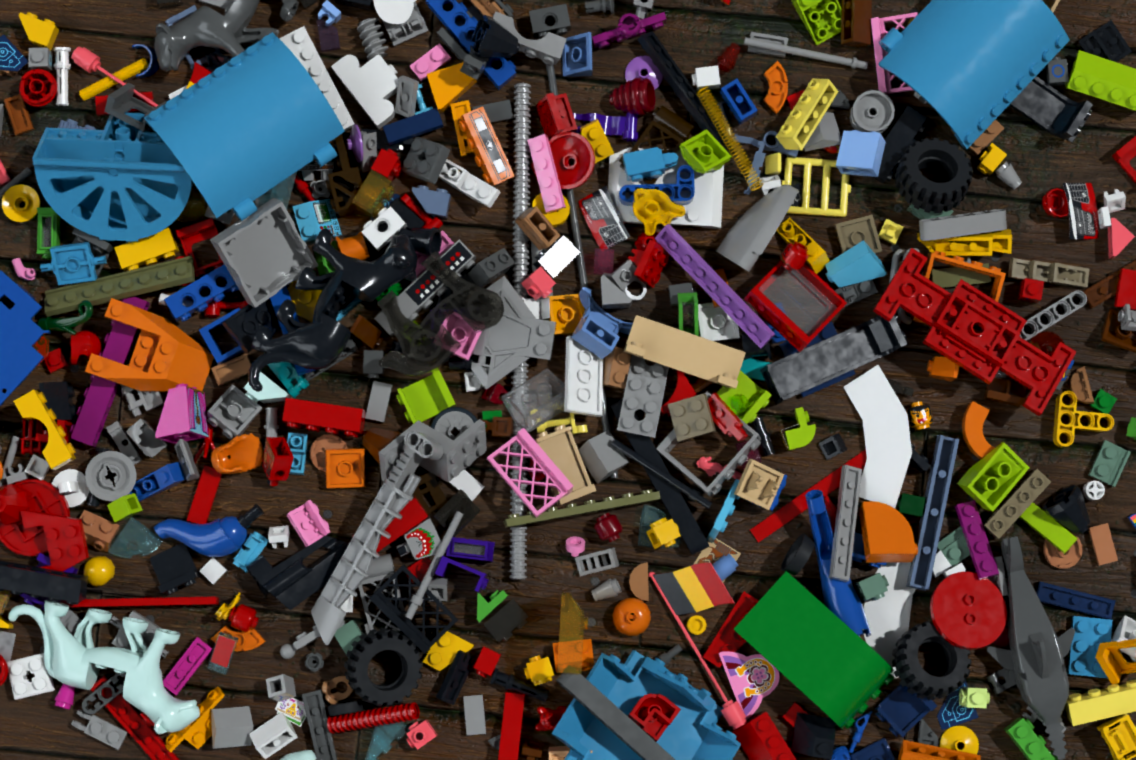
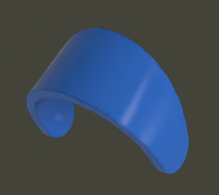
M143 44L132 45L133 49L146 48L150 54L148 68L143 73L137 74L136 78H145L153 75L159 69L155 49Z

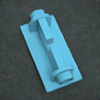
M256 531L253 534L250 533V536L244 543L246 546L245 550L240 549L236 557L233 558V564L248 573L246 566L258 558L269 540Z

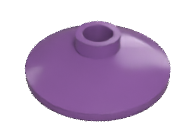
M638 56L632 59L625 70L626 82L636 77L648 78L653 83L655 90L660 86L663 79L662 73L653 64L649 56ZM646 70L648 74L642 76L640 72Z
M354 124L351 128L349 139H346V148L351 150L357 163H361L363 160L362 136L358 125Z

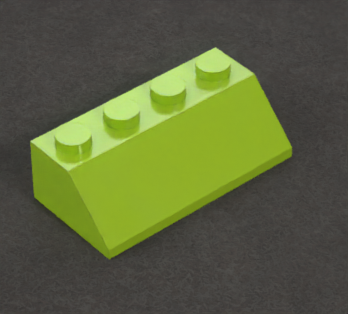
M1078 50L1069 74V82L1065 86L1069 89L1136 111V69Z

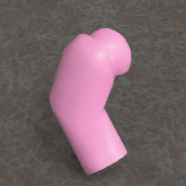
M21 258L11 261L19 278L28 281L35 279L36 270L24 267Z

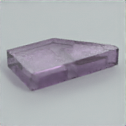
M316 16L321 51L341 49L338 29L333 25L326 26V21L322 18L319 20L318 16Z

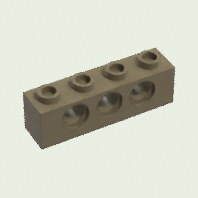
M1038 469L1032 470L983 523L985 531L994 539H999L1045 490L1051 481Z

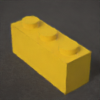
M166 228L157 234L139 239L138 241L114 247L121 268L124 271L138 269L139 266L145 264L146 266L154 265L157 263V260L173 258L176 256L175 253L179 252L170 228Z

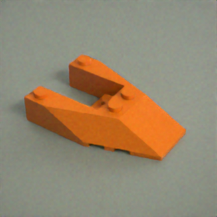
M111 298L104 317L139 329L141 332L128 366L91 353L85 372L138 391L168 392L169 389L176 388L178 384H188L189 387H196L197 390L203 391L214 359L212 353L168 319Z

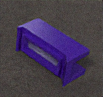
M452 537L445 552L446 556L493 562L495 542Z

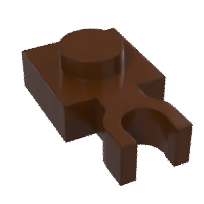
M493 417V422L482 420L487 425L486 433L492 431V436L513 437L512 417Z

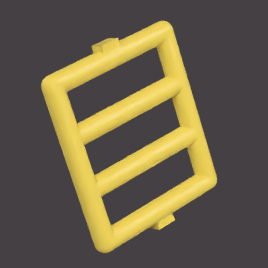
M787 157L785 159L782 185H791L793 165H804L801 207L790 206L787 213L831 217L847 216L848 194L851 193L849 175L842 174L840 209H828L831 167L837 168V160ZM812 166L823 167L821 208L809 207Z

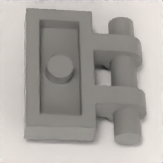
M120 384L122 388L121 393L123 396L125 395L129 403L128 408L133 412L134 417L142 415L139 409L141 406H144L148 412L164 404L159 391L137 390L140 399L136 401L132 393L135 389Z

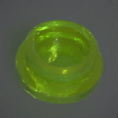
M743 394L733 395L731 399V406L738 413L745 412L749 406L748 400Z

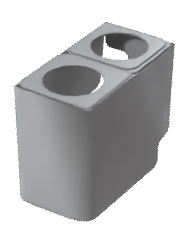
M139 419L126 431L146 456L154 457L167 446L165 441L155 438V429L149 422L143 419Z

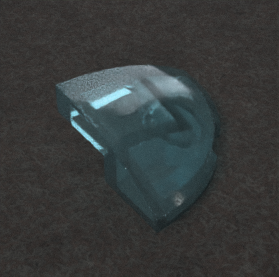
M650 505L643 506L638 546L653 547L646 532L651 529L650 524L666 516L664 512ZM679 537L675 539V544L667 548H679Z
M131 517L108 552L123 558H132V555L138 554L145 556L156 550L162 541L147 527Z

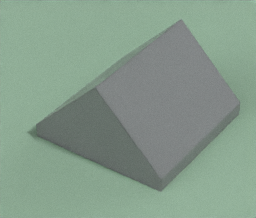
M602 275L600 282L602 309L630 308L632 299L606 276Z
M609 430L587 440L579 449L582 461L597 484L630 463L622 452L611 446L614 437Z

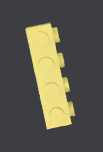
M812 78L808 83L807 88L776 135V138L785 149L803 150L838 93L830 79Z
M1129 680L1126 684L1122 685L1112 684L1101 690L1091 689L1088 693L1084 694L1074 693L1069 695L1065 704L1068 721L1072 726L1135 712L1136 680Z

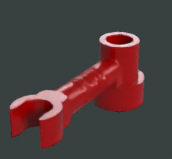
M406 193L400 198L403 204L425 222L422 228L432 229L435 227L439 229L443 225V222L435 216L432 219Z
M213 301L208 304L209 307L205 309L204 316L218 318L220 317L221 309H237L239 307L242 309L248 303L246 301H219L217 303Z

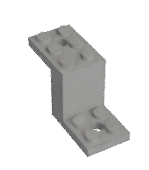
M480 419L477 420L456 439L452 440L418 420L379 452L381 480L385 481L386 478H389V472L393 471V465L396 466V460L400 459V453L404 452L405 435L409 431H417L428 435L441 444L444 450L443 456L439 460L434 461L422 458L419 466L447 482L451 481L487 450L485 422Z

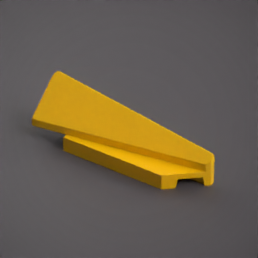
M1010 229L929 241L920 240V233H917L918 241H921L931 253L935 251L946 253L945 256H992V251L1011 254L1012 233Z

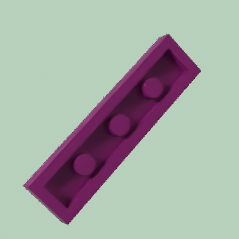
M975 500L957 504L955 509L979 580L997 576L999 571Z

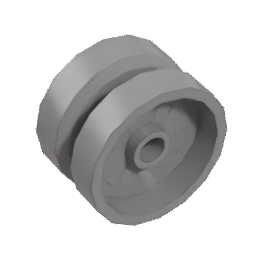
M876 90L866 91L857 97L850 110L849 118L851 125L855 130L861 132L875 131L882 134L892 122L895 108L892 100L883 92Z

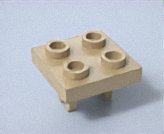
M749 459L734 495L769 510L784 474L753 459Z

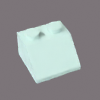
M262 372L259 374V381L263 386L262 391L256 392L253 390L249 382L244 386V389L247 391L245 395L256 403L258 401L262 403L285 401L286 398H293Z

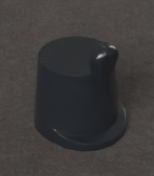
M405 228L400 229L399 235L406 234L410 237L416 254L432 259L438 256L442 243L441 231L438 228H412L410 231Z
M745 332L741 333L745 352L744 360L758 356H768L769 360L772 359L769 342L760 349Z

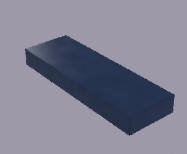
M434 108L385 125L383 130L390 146L444 126L438 109Z

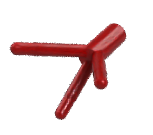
M207 424L209 437L204 438L203 444L194 457L195 464L203 450V457L207 458L209 444L212 450L216 448L212 441L213 426L211 424Z

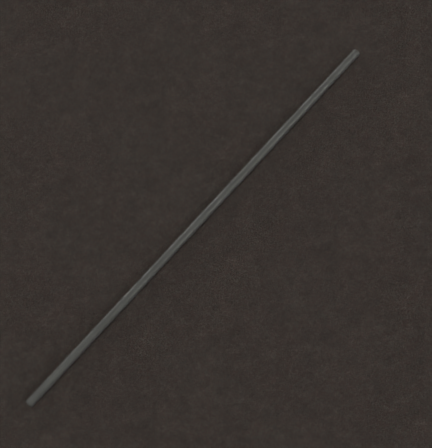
M546 64L550 93H554V96L558 95L554 65ZM573 189L566 190V197L570 206L569 216L574 247L580 252L576 256L581 289L583 287L589 288ZM603 387L601 416L603 432L609 430L611 433L605 389ZM617 471L610 475L611 479L618 478Z

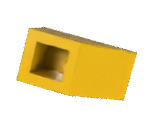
M20 12L19 18L29 40L34 45L49 48L51 51L59 33L55 22L49 19L39 20L37 15L27 12V14Z

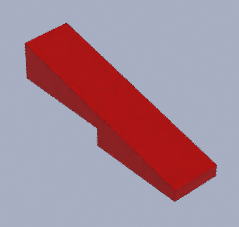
M505 693L498 760H518L525 694Z

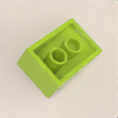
M1002 442L973 465L957 484L979 506L993 512L1030 467Z

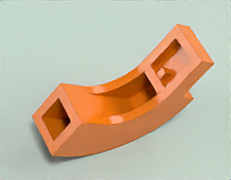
M972 401L969 403L963 416L962 433L969 450L981 460L995 448L986 441L983 435V423L990 410Z

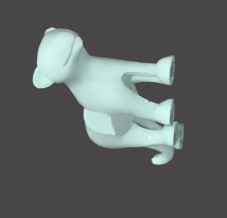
M45 600V614L33 605L22 604L11 609L8 615L9 621H16L20 615H29L38 623L44 639L45 668L50 676L63 684L90 690L97 680L100 668L107 669L109 667L113 668L114 672L126 673L123 698L147 715L155 723V732L160 735L165 732L181 731L200 716V709L196 706V700L174 698L163 685L160 658L166 644L171 645L178 642L181 635L179 632L156 628L153 641L147 647L141 633L146 631L149 622L137 618L123 617V628L131 650L118 647H95L92 639V627L97 623H108L112 617V613L109 611L94 608L88 609L84 619L77 625L74 636H72L60 621V617L68 612V604Z

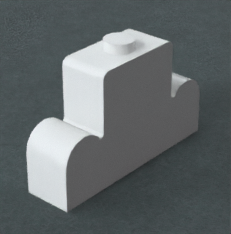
M346 55L331 66L334 73L378 129L394 118L395 109L388 99L397 93L399 79L396 76L398 72L392 64L387 65L380 55H376L361 67L355 56Z

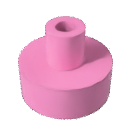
M577 536L569 537L566 540V550L573 557L579 556V553L585 550V540Z

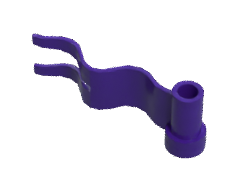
M628 112L626 117L604 116L597 113H573L574 119L592 122L598 119L605 135H621L625 141H638V114H630ZM582 126L577 127L578 129L574 132L580 133V127Z

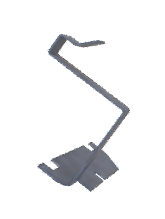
M738 133L735 134L733 137L736 136L735 140L738 142L752 144L759 148L755 152L752 162L753 166L751 167L754 168L751 172L756 171L753 175L758 174L755 178L759 177L761 173L759 167L763 166L766 153H762L765 143L755 138L738 136ZM755 182L749 184L747 190H744V194H750L752 192L750 186H752Z

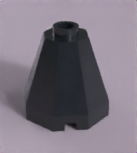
M484 15V20L480 19L472 35L471 41L475 42L474 46H470L472 54L478 57H512L514 54H517L520 47L518 38L495 19Z
M1071 484L1056 492L1057 496L1054 499L1050 496L1043 504L1042 509L1044 512L1072 533L1082 534L1088 530L1090 519L1083 494L1078 486Z

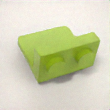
M740 370L737 381H739L737 388L731 389L722 386L717 394L736 416L748 424L756 419V413L761 408L763 409L767 406L772 395L767 390L761 389Z

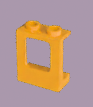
M1136 639L1099 644L1095 658L1111 684H1119L1122 674L1136 673V662H1127L1119 650L1121 648L1136 647Z

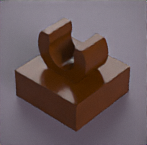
M524 740L522 754L527 755V760H535V757L541 758L544 743Z

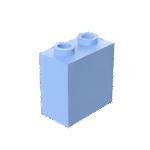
M844 130L836 161V167L840 173L878 177L886 143L881 133L875 131Z

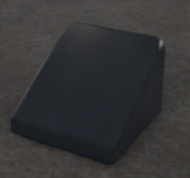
M839 433L818 443L826 460L847 451V447Z

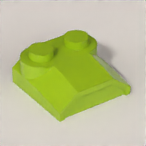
M707 129L681 143L679 146L683 159L695 172L702 174L721 169L732 157Z

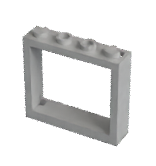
M708 391L705 393L708 399L711 394ZM741 420L743 423L741 428L744 429L751 439L709 486L705 485L669 454L678 443L674 429L660 443L656 450L711 497L721 490V484L726 479L729 480L734 475L736 467L745 463L748 458L747 455L751 450L755 451L759 447L761 437Z

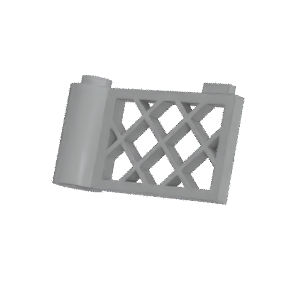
M390 553L381 555L379 558L374 557L368 577L358 586L368 622L364 624L367 635L369 630L374 629L373 624L376 619L387 624L386 629L390 626L393 628L392 630L401 631L398 627L390 624L391 620L387 622L378 617L381 610H379L377 615L369 611L368 606L371 600L367 603L366 597L370 598V595L364 593L362 586L371 583L377 587L375 589L377 591L381 587L380 585L383 580L390 578L395 573ZM393 586L391 591H388L387 589L383 590L386 593H388L387 597H390V595L395 597V594L392 593L395 586ZM397 586V597H402L399 586ZM398 600L399 605L397 608L399 609L400 607L401 611H405L403 600Z

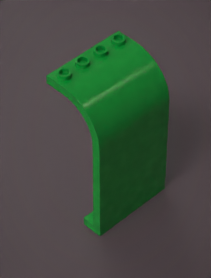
M787 571L734 628L735 632L814 702L842 730L845 727L849 729L855 722L853 718L858 713L862 714L868 708L867 703L871 698L875 700L882 692L880 688L884 684L889 685L895 678L893 676L894 669L874 649Z

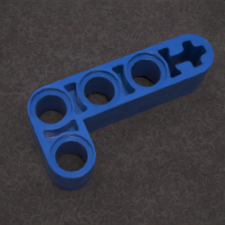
M689 165L680 166L677 170L676 184L624 185L619 191V201L625 206H633L634 191L643 188L669 191L672 195L670 200L675 204H690L695 193L694 170ZM688 172L690 178L682 179L680 173ZM686 190L690 192L691 196L683 198L680 193ZM626 192H629L631 195L630 199H626Z

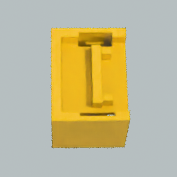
M1128 714L1116 716L1097 727L1098 731L1102 734L1101 737L1107 743L1114 760H1130L1136 757V727ZM1116 723H1120L1116 727L1111 728L1109 730V727L1115 725Z

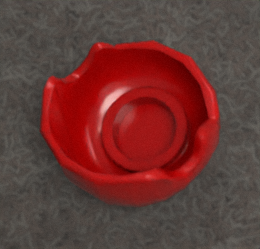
M1059 188L1048 190L1042 199L1044 211L1049 216L1055 218L1067 216L1069 210L1065 191Z

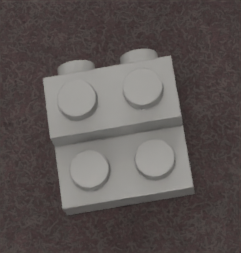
M232 384L208 410L207 421L213 427L219 426L223 429L222 433L228 439H232L244 433L249 424L262 411V407Z

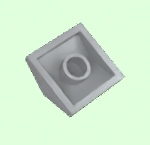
M826 112L806 143L805 151L841 144L842 139L834 113Z
M249 706L211 709L213 749L250 746L252 744L249 734L253 732V721Z

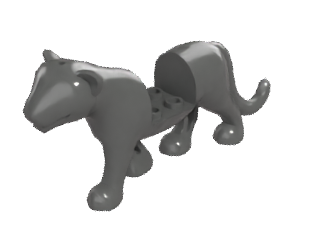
M235 0L232 5L226 8L224 16L207 6H201L187 18L169 27L163 23L157 24L155 27L157 35L154 48L161 70L178 71L179 65L187 53L197 47L221 48L235 57L245 51L240 44L258 42L272 32L278 36L279 30L275 28H246L260 0ZM282 0L283 5L280 10V16L284 21H290L295 15L299 6L297 0Z

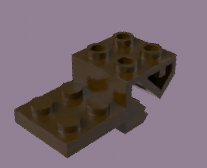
M340 134L332 140L333 148L337 155L339 154V158H336L340 171L328 174L329 180H326V185L330 195H333V198L330 199L332 209L340 217H345L353 214L359 203L356 194L358 191L364 192L365 187L359 168H352L345 138L343 134Z

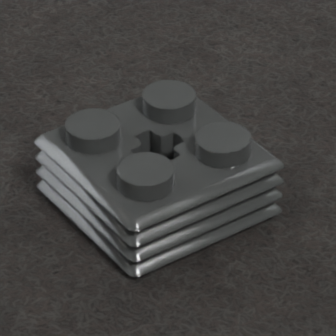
M415 137L401 171L408 176L435 184L450 149L442 144Z

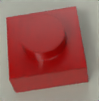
M61 348L47 353L44 358L51 374L69 366Z

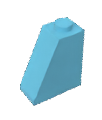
M864 240L825 264L828 271L826 273L828 280L831 283L835 282L839 288L887 275L882 261Z

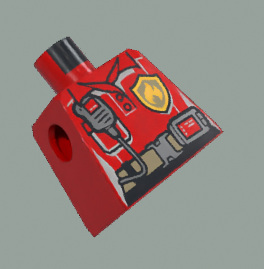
M266 437L262 466L268 478L267 484L270 486H277L279 481H286L290 473L294 456L285 437Z

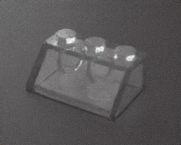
M547 368L503 395L502 400L514 422L521 429L525 428L529 433L564 411L565 384Z

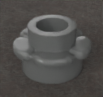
M319 653L308 654L305 661L306 668L312 672L322 668L324 665L322 655Z

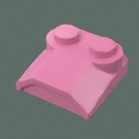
M449 309L433 344L469 361L485 325Z

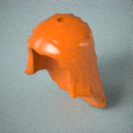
M253 433L242 434L241 436L234 437L228 443L216 447L211 453L213 468L221 474H235L247 472L261 466L264 451L259 437L254 436Z

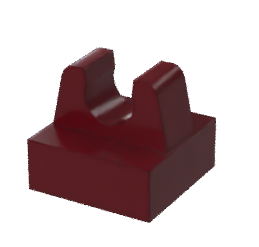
M495 383L487 390L485 389L481 398L501 405L503 401L499 400L500 394L507 395L508 392L504 389V386Z

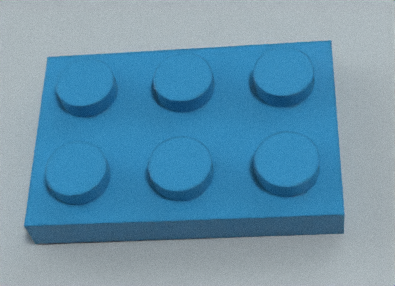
M1072 616L1071 628L1075 629V634L1069 650L1067 674L1108 678L1095 656L1100 643L1111 642L1113 620Z

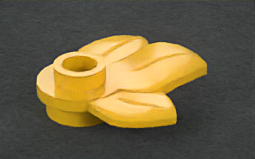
M240 592L229 605L224 603L215 613L217 620H226L230 616V609L241 598Z

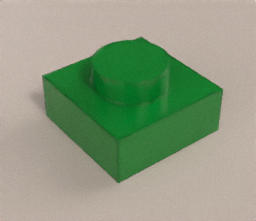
M1099 389L1094 397V404H1090V407L1101 413L1109 414L1117 398Z

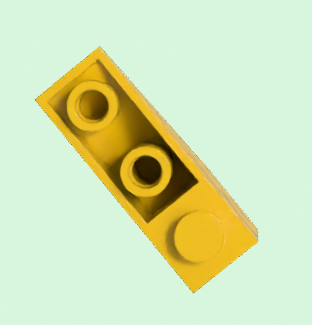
M790 217L776 230L787 244L796 241L808 249L809 258L805 264L816 274L826 267L825 264L830 262L826 251Z

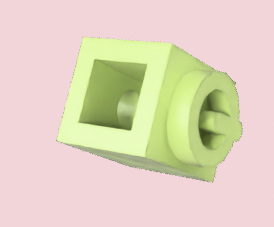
M960 688L959 705L968 708H987V704L990 702V694L987 692V688Z

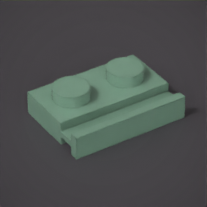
M1104 440L1088 476L1115 487L1131 452Z
M961 526L938 542L937 548L941 550L952 567L970 555Z

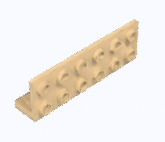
M638 315L634 318L623 351L731 389L737 388L739 382L737 378L745 357V352Z

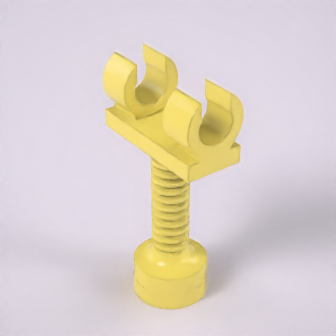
M570 413V417L559 420H544L543 417L535 418L537 433L545 432L546 428L557 427L563 424L571 425L572 434L587 433L588 429L587 425L575 426L574 415H578L575 413Z

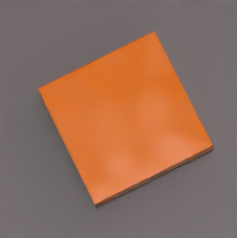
M364 448L325 449L326 488L365 487Z

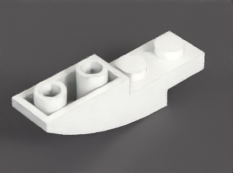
M446 159L439 178L476 202L491 208L501 192L470 174L464 168Z

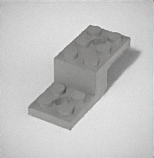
M632 355L617 431L655 438L669 367L658 363L648 366L645 363V359ZM637 410L645 412V418L641 421L636 420L634 417V413Z

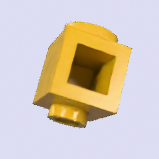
M666 517L650 524L651 529L646 532L654 549L663 545L667 548L675 544V539L681 536L678 525L674 523L673 519L667 521Z
M538 655L529 658L530 662L526 663L527 667L524 668L527 680L531 679L534 686L552 681L551 676H554L549 656L541 658Z

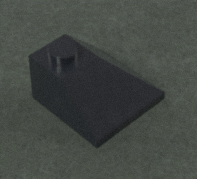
M797 712L791 752L832 760L836 723L831 718Z

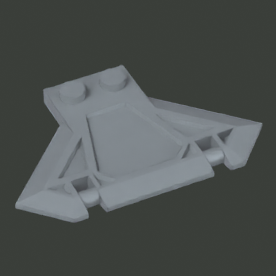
M505 276L485 289L482 298L488 299L487 306L481 305L478 323L484 324L485 327L473 352V355H479L478 363L472 362L471 370L487 390L529 358L551 361L557 322L536 319ZM495 300H500L499 308L495 307ZM486 357H491L490 365L486 364Z

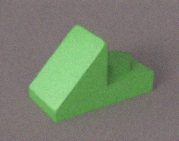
M497 590L489 597L491 601L488 602L478 592L477 620L481 622L509 595L504 590L501 592Z

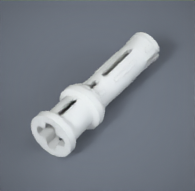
M55 47L53 50L55 52L54 68L57 74L56 105L68 106V70L71 68V64H69L71 48Z

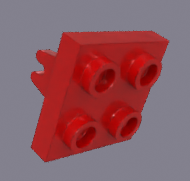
M649 240L645 251L632 249L631 252L635 256H629L628 259L637 266L634 275L647 286L654 288L660 279L663 267L668 262L669 253L657 242Z

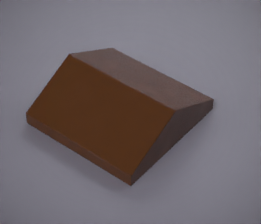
M1110 308L1102 328L1101 341L1136 353V331L1121 330V323L1118 321L1119 311Z

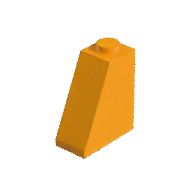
M463 62L427 73L439 113H443L451 106L450 104L454 103L477 82L472 77L460 72Z

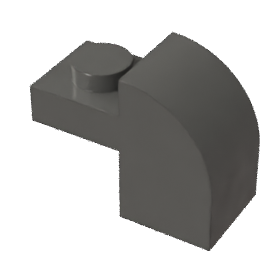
M470 51L469 55L466 54L460 72L478 80L491 57H478Z

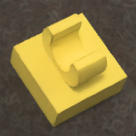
M886 219L878 237L895 245L903 226Z

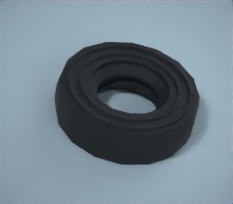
M362 700L328 706L330 716L364 710Z

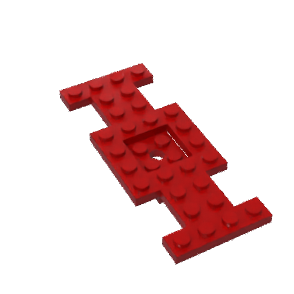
M911 248L873 312L890 321L899 307L931 327L923 341L925 345L987 384L993 381L998 370L1007 374L1031 390L1022 406L1040 416L1075 356L1076 351L1059 342L1051 356L1019 337L1027 320L962 279L951 294L919 274L928 258ZM973 325L980 326L982 333H976L973 330Z

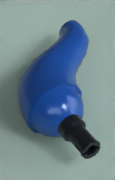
M255 504L249 511L238 517L227 516L205 524H193L178 519H167L159 522L153 528L162 539L171 537L199 554L208 557H224L243 548L242 544L247 538V529L264 512L259 505Z

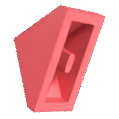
M1110 218L1111 226L1107 228L1109 259L1116 257L1135 237L1116 218Z

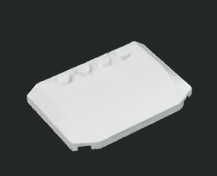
M629 147L609 157L608 191L623 224H643L634 215L633 206H625L619 201V191L624 185L645 184L642 181H627L625 170L620 168L621 163L619 160L625 151L627 153L631 151L632 148ZM680 150L676 153L679 156L676 167L665 169V174H662L655 184H676L678 168L682 165H689L683 159ZM724 165L719 170H712L705 174L694 171L695 193L693 201L690 204L681 205L685 207L684 216L674 217L670 225L721 229ZM682 172L680 173V177L682 179H688L690 178V174L688 172ZM686 190L680 193L683 198L691 196L690 192ZM663 191L669 198L672 196L669 191ZM629 192L625 193L626 199H630L631 195Z

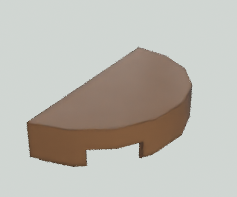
M1083 366L1072 375L1070 391L1075 393L1079 402L1094 404L1086 369Z
M648 562L635 567L629 578L630 590L637 598L644 601H649Z

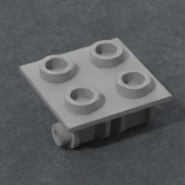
M414 2L412 14L406 22L392 24L383 21L394 46L428 31L416 2Z

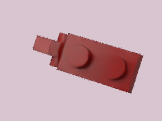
M713 393L707 400L714 423L725 435L728 434L730 437L734 436L738 441H744L748 434L741 428L743 423L719 395Z

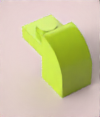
M803 407L794 410L797 424H799L797 425L798 428L783 432L788 451L806 446L815 435L816 426L815 424L807 425V422H810L807 411H804Z

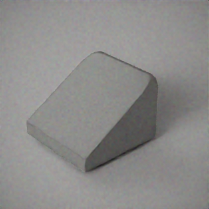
M432 578L428 589L440 601H447L448 579Z

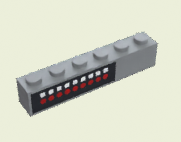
M459 239L374 319L391 337L400 335L405 330L404 326L408 322L412 323L415 321L422 309L426 310L433 304L432 300L437 295L439 297L443 295L447 290L446 286L451 282L454 284L461 277V272L472 268L476 263L474 260L477 258Z

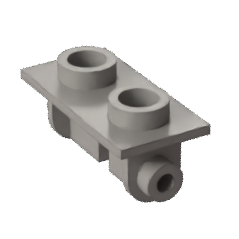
M360 131L363 142V160L357 166H359L362 172L372 171L371 167L377 158V132L367 133L366 131Z

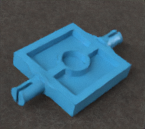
M89 242L53 246L50 248L51 263L40 264L41 272L53 271L58 285L88 282L97 279L95 266L106 264L107 260L106 256L94 257Z

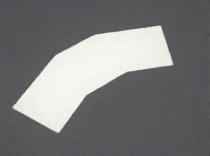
M876 365L843 388L863 420L867 460L861 476L859 497L872 502L884 503L895 508L912 455L908 414L879 365Z
M887 562L886 566L881 565V568H878L876 573H880L882 576L885 575L889 586H887L888 591L884 592V597L876 601L869 599L864 603V612L872 634L869 637H866V634H864L866 643L891 667L892 660L895 659L892 656L893 649L896 648L895 644L909 630L912 598L916 590L915 588L906 587L911 562Z

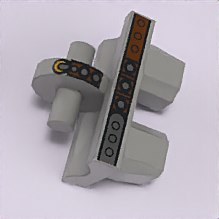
M314 159V162L308 163L299 170L302 171L304 181L314 180V171L321 170V180H329L328 174L333 173L335 161H330L320 167Z

